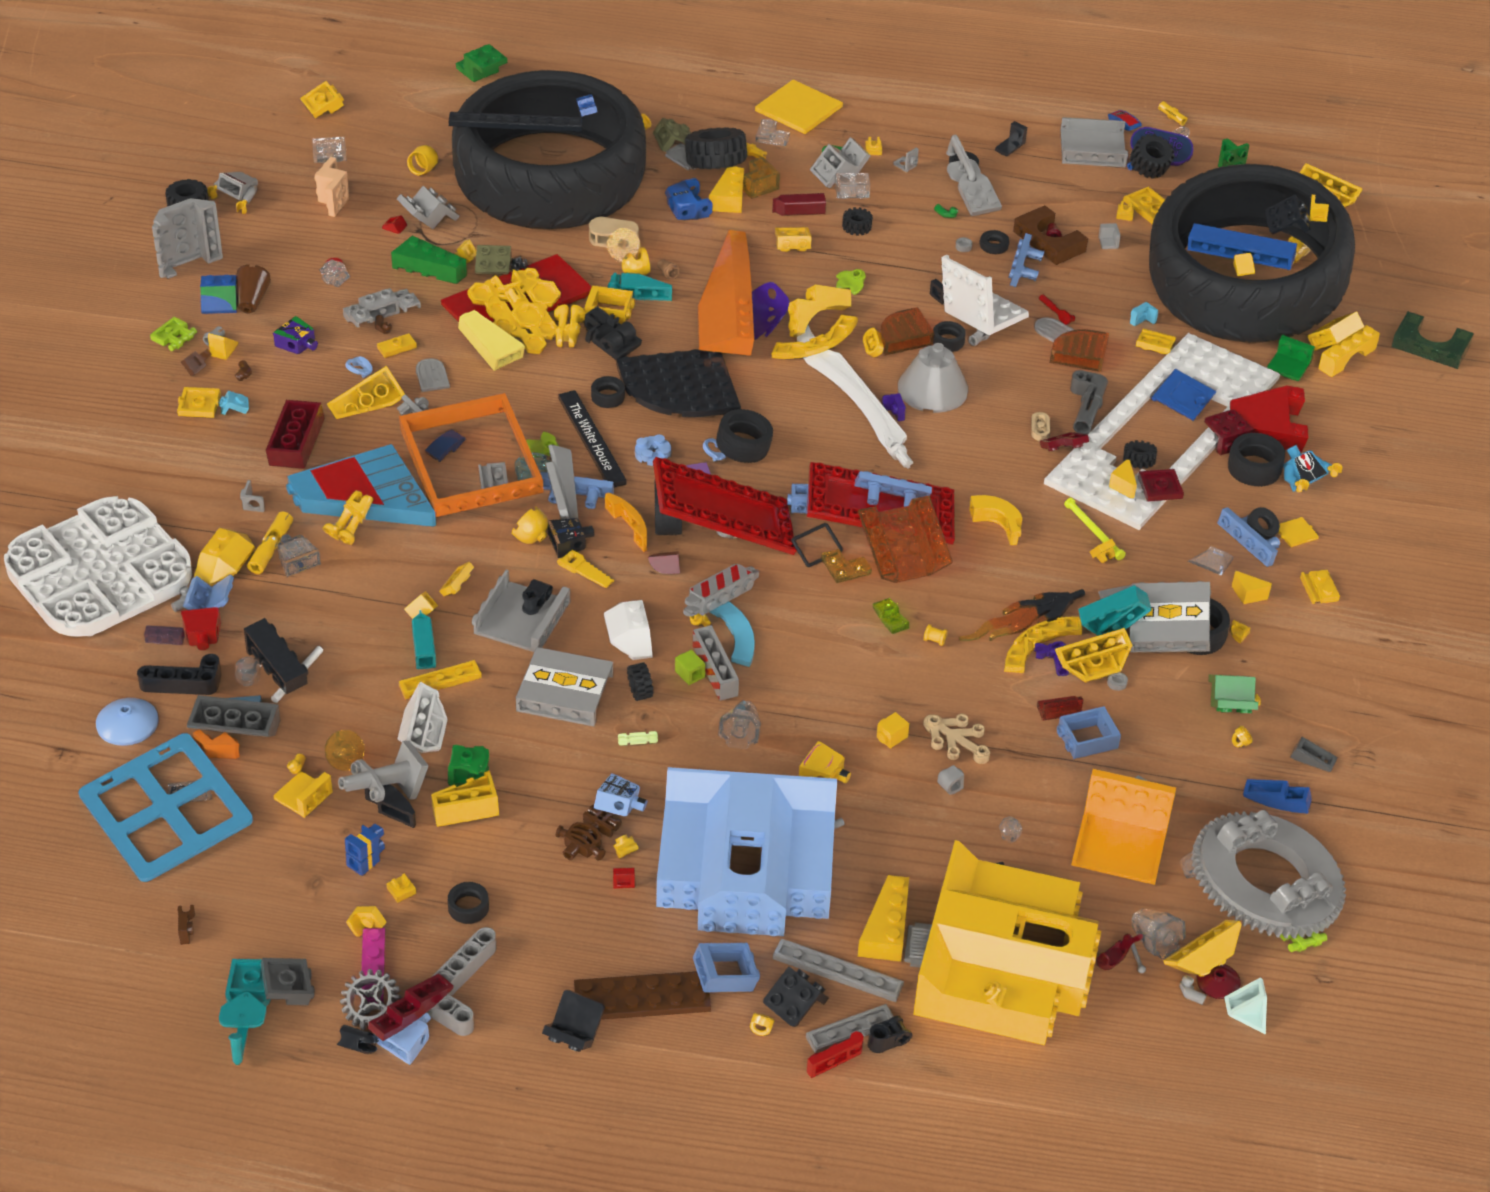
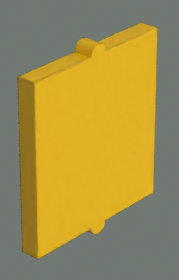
M1303 517L1279 524L1278 533L1281 536L1280 538L1284 539L1290 547L1319 538L1312 529V526Z

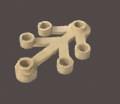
M959 714L956 718L942 719L938 715H928L924 718L923 725L926 731L931 733V747L933 749L940 750L943 748L944 739L939 735V732L946 735L947 757L949 759L956 760L959 758L960 749L956 747L957 742L974 753L973 759L975 762L985 764L989 761L990 750L985 745L977 746L964 738L966 736L982 737L985 729L983 725L975 724L972 728L950 729L947 727H966L968 725V716L965 714Z

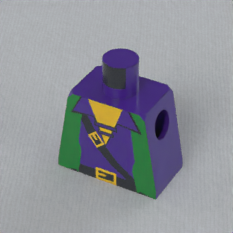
M294 316L273 332L274 345L295 354H300L307 348L313 351L318 346V342L315 340L314 329L297 316Z

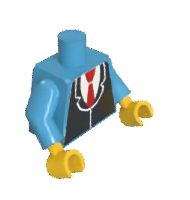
M1297 445L1287 450L1291 460L1283 465L1284 480L1290 484L1293 492H1302L1303 489L1307 491L1309 484L1323 478L1328 472H1330L1332 477L1342 473L1343 467L1341 464L1334 463L1332 465L1323 461L1310 450L1301 454Z

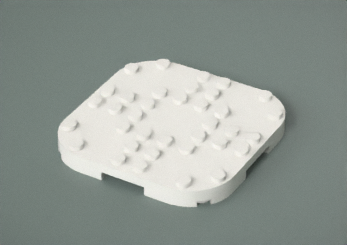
M118 496L102 498L77 509L78 515L47 529L44 525H40L19 535L8 545L9 550L4 554L5 567L11 582L50 628L67 636H93L179 595L180 588L188 586L192 578L190 556L176 538L172 539L157 523L156 516L142 502L133 498H128V501L118 499Z

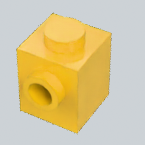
M895 712L887 718L880 720L877 725V738L891 749L908 737L910 723Z

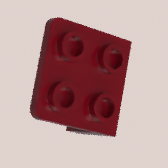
M1235 410L1218 413L1206 417L1204 420L1205 424L1219 437L1216 452L1220 456L1230 453L1231 446L1237 437L1242 434L1253 433L1254 430Z

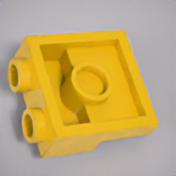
M327 81L300 98L314 118L322 115L327 110L332 114L344 106L342 103L344 99L341 94L338 93L333 84L330 86Z
M808 227L775 228L776 245L780 251L788 252L790 249L807 251V249H811V234Z

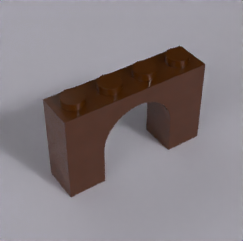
M1045 205L1016 217L1013 232L1022 239H1024L1025 233L1032 235L1030 245L1035 249L1044 251V256L1055 265L1076 257L1087 250L1088 238L1078 230L1062 237H1050L1041 233L1047 230V226L1055 221L1056 213Z

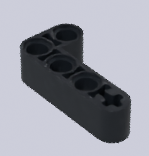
M216 654L203 656L199 668L142 666L137 671L139 688L141 691L149 693L212 695L217 692L221 678L219 657Z

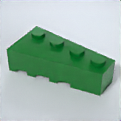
M413 235L391 252L393 269L403 268L409 273L416 271L420 272L422 276H436L437 280L458 284L467 276L466 259Z

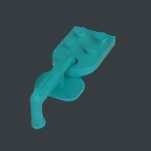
M232 959L225 991L226 1003L221 1006L219 1023L224 1027L237 1028V1033H232L228 1036L231 1044L232 1061L235 1065H240L243 1061L249 1028H256L264 1023L267 1012L266 1007L271 999H266L261 970L262 959Z

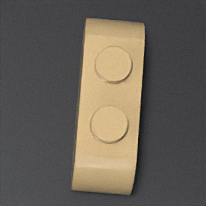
M596 217L589 223V241L594 246L625 251L632 250L638 245L639 228L633 221Z

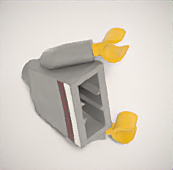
M243 172L219 173V178L214 183V186L207 187L208 197L210 196L211 199H215L218 196L216 190H220L238 200H243L236 203L237 212L242 209V214H246V204H249L256 194L258 180Z

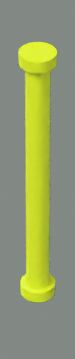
M1068 498L1065 501V507L1071 509L1103 543L1110 540L1075 504L1076 501L1073 498ZM1115 545L1113 547L1116 555L1115 558L1120 561L1125 557L1126 552L1122 549L1120 550Z

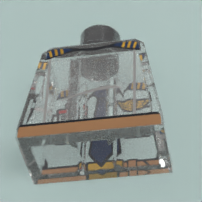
M286 534L281 537L280 542L277 544L278 555L287 577L321 565L319 550L303 535L291 538L290 535Z

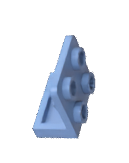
M230 574L212 587L198 576L194 577L191 580L183 607L187 610L224 607L229 600L228 595L233 587L234 577Z

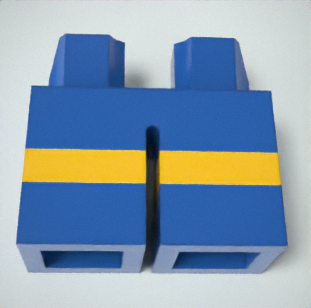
M376 823L369 828L362 825L359 835L355 837L350 834L345 838L346 865L363 876L380 861V853L385 849V844L379 838L384 835V829Z

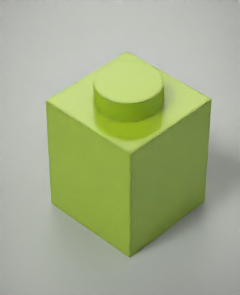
M691 649L675 657V672L688 685H691L705 678V663Z

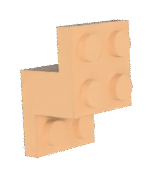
M330 157L315 174L316 194L318 195V202L327 204L329 216L335 217L349 200L347 171L337 169L336 158Z

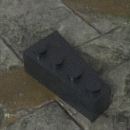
M263 618L244 628L246 652L249 655H254V661L258 665L262 663L264 671L268 675L272 674L273 681L286 694L308 684L307 675L309 673L306 666L299 663L296 653L293 650H289L285 639L279 637L272 623L269 624Z

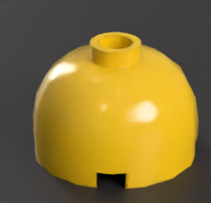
M535 506V511L530 509L516 523L519 525L517 530L513 528L511 533L525 544H533L536 541L542 542L547 536L548 519Z

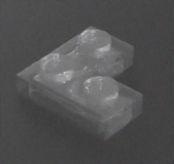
M762 119L755 142L787 146L790 132L776 130L777 121Z

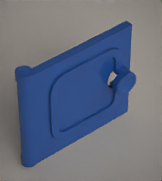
M1174 369L1151 399L1161 402L1194 421L1216 394V391L1178 369Z

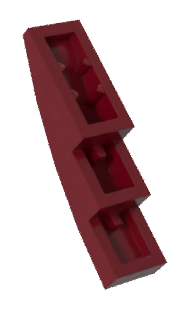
M439 973L407 989L404 998L388 1005L385 1014L369 1021L368 1029L382 1041H385L433 1008L453 990L454 985Z

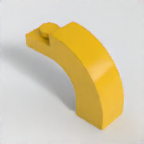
M988 495L971 496L969 511L972 521H990L999 524L1006 531L1009 544L1017 545L1018 537H1021L1022 515L1019 510L1008 501Z

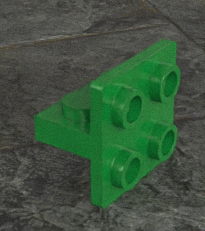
M1228 138L1223 139L1218 167L1246 164L1250 145L1245 143L1237 146Z

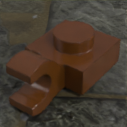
M208 349L201 354L195 351L182 360L181 363L189 374L193 376L206 366L204 360L212 354Z
M190 905L188 912H183L182 906H178L180 944H190V935L194 934L193 921H190L195 916L194 905Z

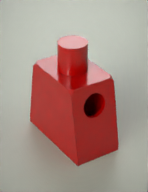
M211 607L181 611L183 628L190 646H197L199 650L204 651L209 648V644L218 642L221 626L219 608Z

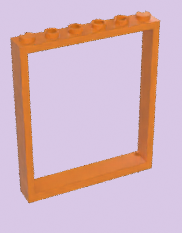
M505 393L399 416L400 430L427 499L435 511V517L544 493L543 478ZM505 412L533 478L438 499L411 432Z

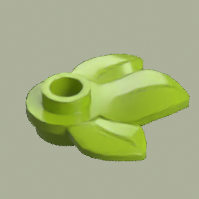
M861 269L838 273L836 278L839 280L837 281L836 288H850L853 295L858 294L864 287L865 272Z
M548 432L542 433L541 440H526L533 456H550L549 445L559 446L556 438Z

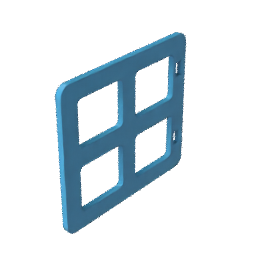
M187 733L172 738L84 785L78 792L82 802L142 882L151 881L248 827L253 822L251 812L191 735ZM167 748H170V751L164 753L163 755L159 754V752ZM178 752H184L200 772L202 778L169 795L149 771V768ZM111 778L113 779V781L108 783L107 785H101L103 782ZM130 778H134L153 804L131 817L117 822L101 801L99 795ZM213 790L233 816L203 834H197L178 808L205 792ZM162 817L183 844L152 862H146L128 838V835Z

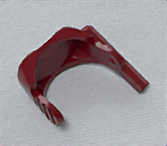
M1128 933L1125 934L1122 941L1119 940L1106 952L1100 953L1096 958L1097 966L1103 970L1114 968L1124 960L1132 944L1141 940L1143 935L1138 934L1132 937Z

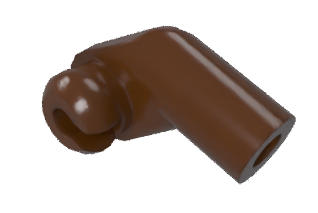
M377 315L375 317V329L383 334L390 333L392 329L391 323L387 325L388 322H384V317Z
M245 360L240 361L238 364L240 369L235 374V377L239 381H243L244 378L247 379L252 374V371Z

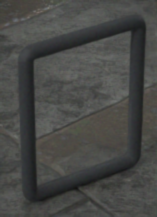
M827 523L816 526L791 539L807 567H812L843 551V547ZM826 527L839 550L809 563L795 540Z

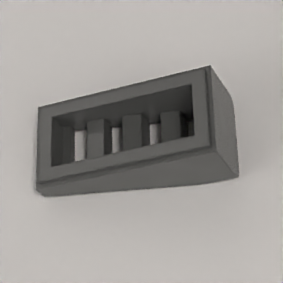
M1301 737L1290 758L1327 772H1331L1338 758L1304 737Z

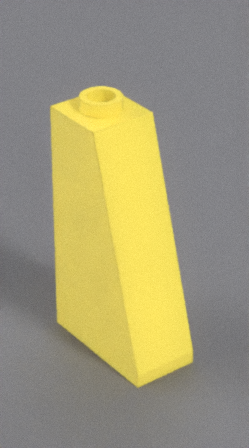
M473 310L460 316L458 328L494 371L523 358L525 346L477 311Z

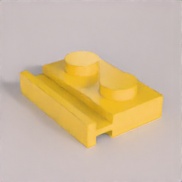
M1143 328L1137 339L1136 346L1144 350L1168 354L1175 344L1176 337Z
M1328 570L1310 571L1309 574L1301 572L1300 579L1312 604L1319 601L1320 603L1339 601L1340 595Z

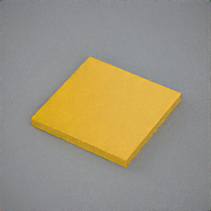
M791 80L756 105L755 111L806 134L842 108L843 102L798 81Z

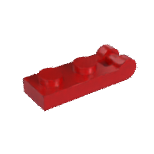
M855 1031L851 1033L849 1039L841 1043H835L828 1049L811 1055L807 1060L808 1075L813 1078L859 1056L863 1049V1034Z

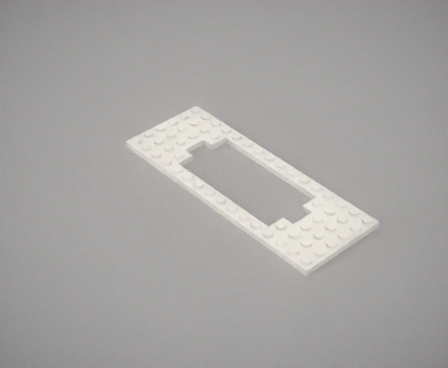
M1188 333L1088 434L1089 442L1083 443L1082 447L1074 448L1045 478L1044 484L1140 530L1167 500L1147 502L1138 479V473L1135 475L1137 486L1134 498H1129L1109 487L1111 473L1116 469L1112 465L1116 462L1117 456L1101 448L1154 395L1174 369H1178L1215 390L1216 394L1211 400L1227 406L1223 412L1230 410V400L1270 390L1279 380L1280 374ZM1209 427L1170 468L1175 469L1181 485L1218 445L1219 437Z

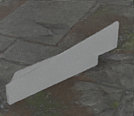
M549 445L552 461L546 463V468L560 518L578 519L571 450Z

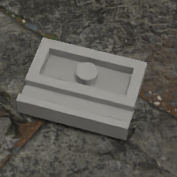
M505 462L490 463L487 466L478 465L481 489L508 483Z

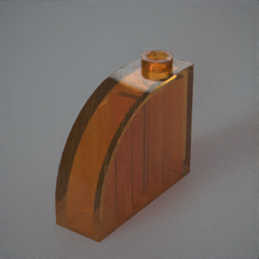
M918 307L897 311L884 319L880 329V336L884 345L882 353L885 356L933 345L934 331Z
M1077 329L1061 334L1052 345L1050 363L1101 372L1109 333Z

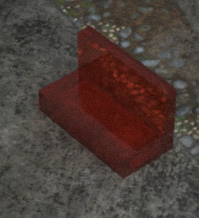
M1082 696L1041 700L1037 702V708L1042 721L1059 719L1060 716L1082 712L1084 700Z

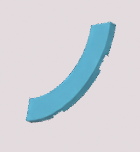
M728 601L710 611V613L718 618H722L734 636L735 648L731 662L750 667L754 656V633L744 614Z

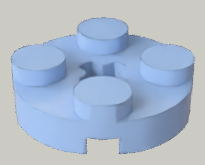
M660 434L638 438L635 446V457L639 462L642 463L644 461L647 462V465L653 466L655 457L662 459L671 457V445Z

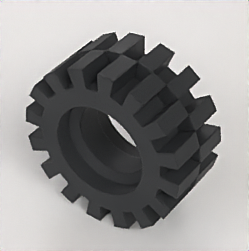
M853 207V210L849 208L848 211L846 210L843 213V230H846V233L850 232V235L854 233L856 236H859V234L864 235V233L867 234L872 228L873 215L865 208L863 210L861 207L859 209Z
M1135 440V442L1130 441L1124 446L1123 461L1130 460L1133 468H1148V466L1152 467L1156 464L1157 447L1154 444Z
M645 662L628 666L629 687H631V693H633L635 701L653 697V682Z

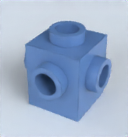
M792 484L791 494L787 495V505H791V513H807L808 484Z

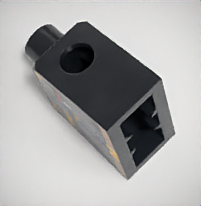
M577 518L548 521V536L558 558L564 557L571 550L576 552L584 550L586 548V538L594 537L593 527H582Z

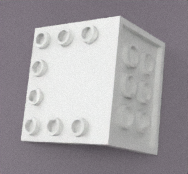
M949 255L942 257L943 299L946 313L987 335H991L1029 317L1027 310L992 292V277H985L951 260Z

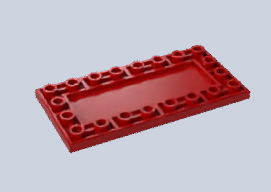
M558 254L527 266V268L536 269L539 274L538 279L553 281L561 293L556 303L552 307L547 308V312L555 310L560 305L572 304L589 296L592 286ZM512 272L498 277L503 286L512 283ZM469 289L441 299V305L458 322L460 316L473 310L492 323L494 322V319L488 315L485 305L472 303L467 295ZM525 293L524 295L528 301L532 303L527 293ZM506 302L507 306L512 311L513 308L509 302Z
M654 458L653 467L660 513L791 555L797 552L791 541L794 533L787 499L784 497L769 494L767 491H759L751 486H744L733 480L729 481L720 478L718 475L705 473L700 469L695 470L684 464L671 462L666 458Z
M810 462L807 517L953 545L955 541L954 489L926 483V486L932 487L928 500L926 502L916 500L914 512L907 513L903 511L905 497L879 492L878 504H868L869 489L854 486L855 479L860 472L859 470L826 465L820 462ZM907 480L908 482H912V483H916V484L919 483V482H914L913 480Z

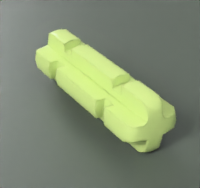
M649 731L647 734L646 732L629 733V735L627 733L618 734L620 746L627 745V743L637 745L647 744V742H658L657 731Z

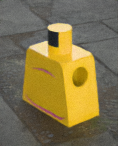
M820 741L815 744L799 766V776L833 778L846 784L851 776V772L844 769V757Z

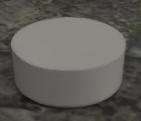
M965 237L956 240L955 248L960 252H969L972 249V241Z
M1120 672L1109 675L1107 680L1108 686L1116 691L1125 689L1128 682L1127 676Z

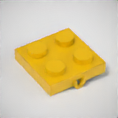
M184 387L182 396L178 398V416L214 418L217 406H219L218 402H220V389Z

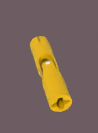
M282 511L277 514L265 534L262 544L257 547L247 564V568L252 573H263L274 554V550L277 549L293 523V517L289 513Z

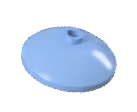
M118 699L106 705L99 712L96 719L97 732L103 740L114 745L127 746L137 744L146 740L155 732L159 722L158 713L151 703L143 699Z

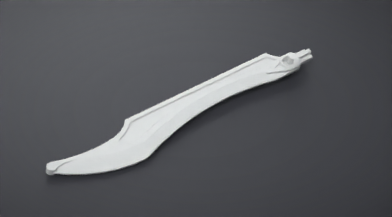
M808 325L805 333L797 336V342L805 343L815 337ZM831 350L803 357L808 365L832 380L857 404L887 452L894 460H898L904 468L909 469L913 461L907 455V449L903 445L907 440L906 433L840 353Z

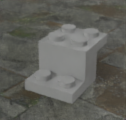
M850 137L841 150L828 144L810 168V171L826 187L831 188L839 176L852 182L871 155L855 139Z
M422 186L413 198L409 196L404 197L402 194L397 197V200L414 217L431 229H434L445 215L455 221L460 217L455 212L456 208L450 203L447 204L448 200L441 194L437 196L438 193L431 187L427 189L425 186Z

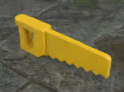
M571 550L563 558L557 560L558 565L574 574L578 573L604 588H607L614 582V579H610V576H606L598 568H594V565L586 562L583 555L574 550Z

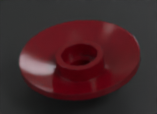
M1226 964L1214 967L1208 975L1196 976L1197 985L1200 990L1207 996L1215 999H1225V996L1240 989L1241 985L1238 973Z

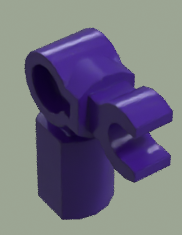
M1056 641L1048 645L1036 643L1034 647L1036 658L1043 659L1048 656L1053 658L1056 674L1058 676H1067L1069 671L1062 667L1055 652L1056 648L1066 646V644L1062 641Z

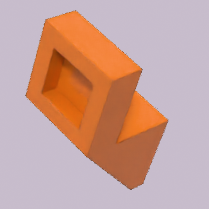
M200 729L193 732L195 742L208 758L237 759L240 757L238 749L240 745L237 739L230 737L226 732L214 739Z

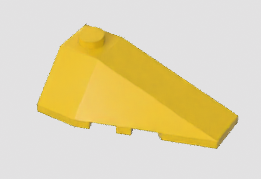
M385 366L326 405L335 419H340L392 406L400 401L405 393L388 367Z

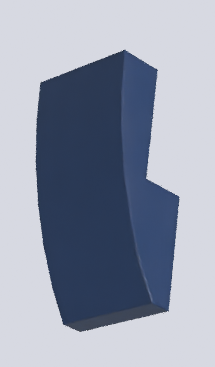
M451 429L433 441L425 449V452L441 462L450 451L455 452L466 439Z

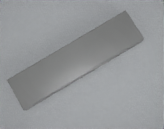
M887 1004L807 1032L806 1039L814 1053H820L835 1043H841L849 1039L851 1033L855 1031L861 1032L865 1037L869 1035L872 1025L886 1021L894 1016Z

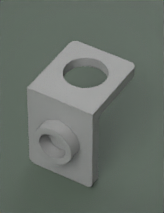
M916 147L909 151L906 157L903 156L894 161L893 165L905 172L917 166L919 149Z
M248 480L245 488L240 493L243 510L264 512V499L262 496L252 495L251 480ZM255 500L260 506H252L249 501Z

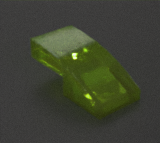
M890 598L873 603L876 614L892 634L909 629V621L899 613V606Z

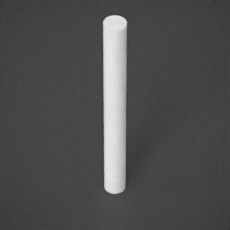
M317 646L302 664L308 669L320 656L323 649ZM279 688L271 697V700L278 703L286 693Z

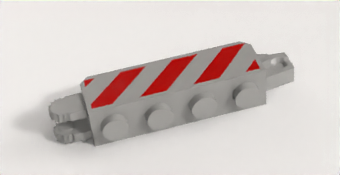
M734 564L690 587L689 596L685 598V604L688 606L684 608V615L692 617L699 613L703 616L751 590L754 581L759 577L760 571L752 566L745 568L740 564Z

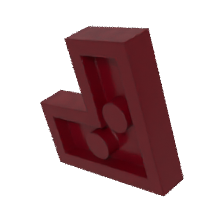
M1068 432L1040 440L1041 448L1048 449V451L1058 450L1059 446L1062 445L1079 448L1083 446V443L1089 442V437L1087 434Z

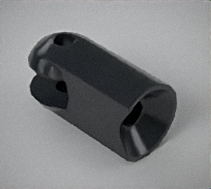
M348 1025L341 1027V1040L337 1043L338 1046L363 1054H372L377 1050V1047L372 1044L377 1043L379 1040L373 1033Z

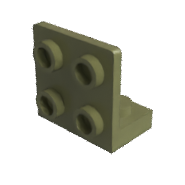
M663 117L653 131L661 150L665 152L672 147L675 140L685 143L686 136L691 133L687 125L678 124L672 119L668 120Z
M477 245L475 273L508 275L510 261H512L511 246Z

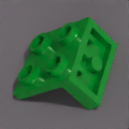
M1282 335L1277 353L1267 368L1291 380L1300 381L1312 362L1315 346Z

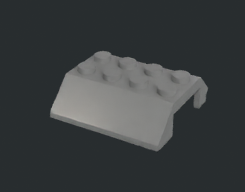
M190 198L159 209L153 220L152 231L153 237H155L154 244L157 251L159 276L161 278L167 277L169 279L177 276V272L173 267L200 257L207 264L223 258L217 209L214 201Z

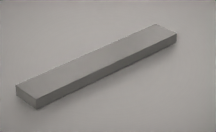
M784 939L780 940L773 953V959L893 1002L897 1001L904 986V981Z

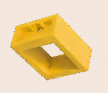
M592 285L585 304V311L588 313L598 303L625 306L624 310L599 307L608 315L614 314V319L618 317V322L622 324L631 318L632 309L635 307L633 291Z
M1356 311L1331 320L1307 335L1311 345L1315 346L1314 351L1339 343L1363 328L1364 325Z

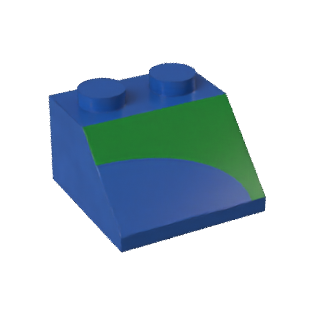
M236 275L201 276V313H237Z

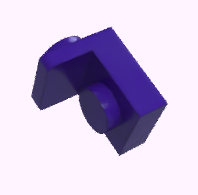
M901 394L884 395L882 399L883 407L887 411L891 410L892 414L896 416L897 421H904L906 407Z

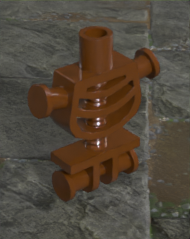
M591 805L588 811L583 813L584 823H573L568 830L559 825L555 836L558 838L560 836L564 837V844L567 847L563 850V855L566 859L573 860L579 853L586 858L593 854L595 859L599 861L606 853L604 849H600V832L611 838L613 830L617 831L622 821L614 819L610 813L605 816L606 811L595 809L594 805Z

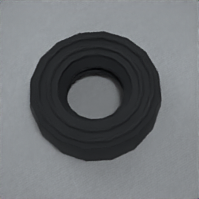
M989 230L981 235L979 244L981 249L989 254H1001L1008 250L1010 240L1001 231ZM989 241H998V242H1000V243H999V244H993V243H990Z
M1256 508L1247 517V524L1265 540L1274 537L1279 532V520L1267 508ZM1258 518L1266 521L1268 529L1260 526Z

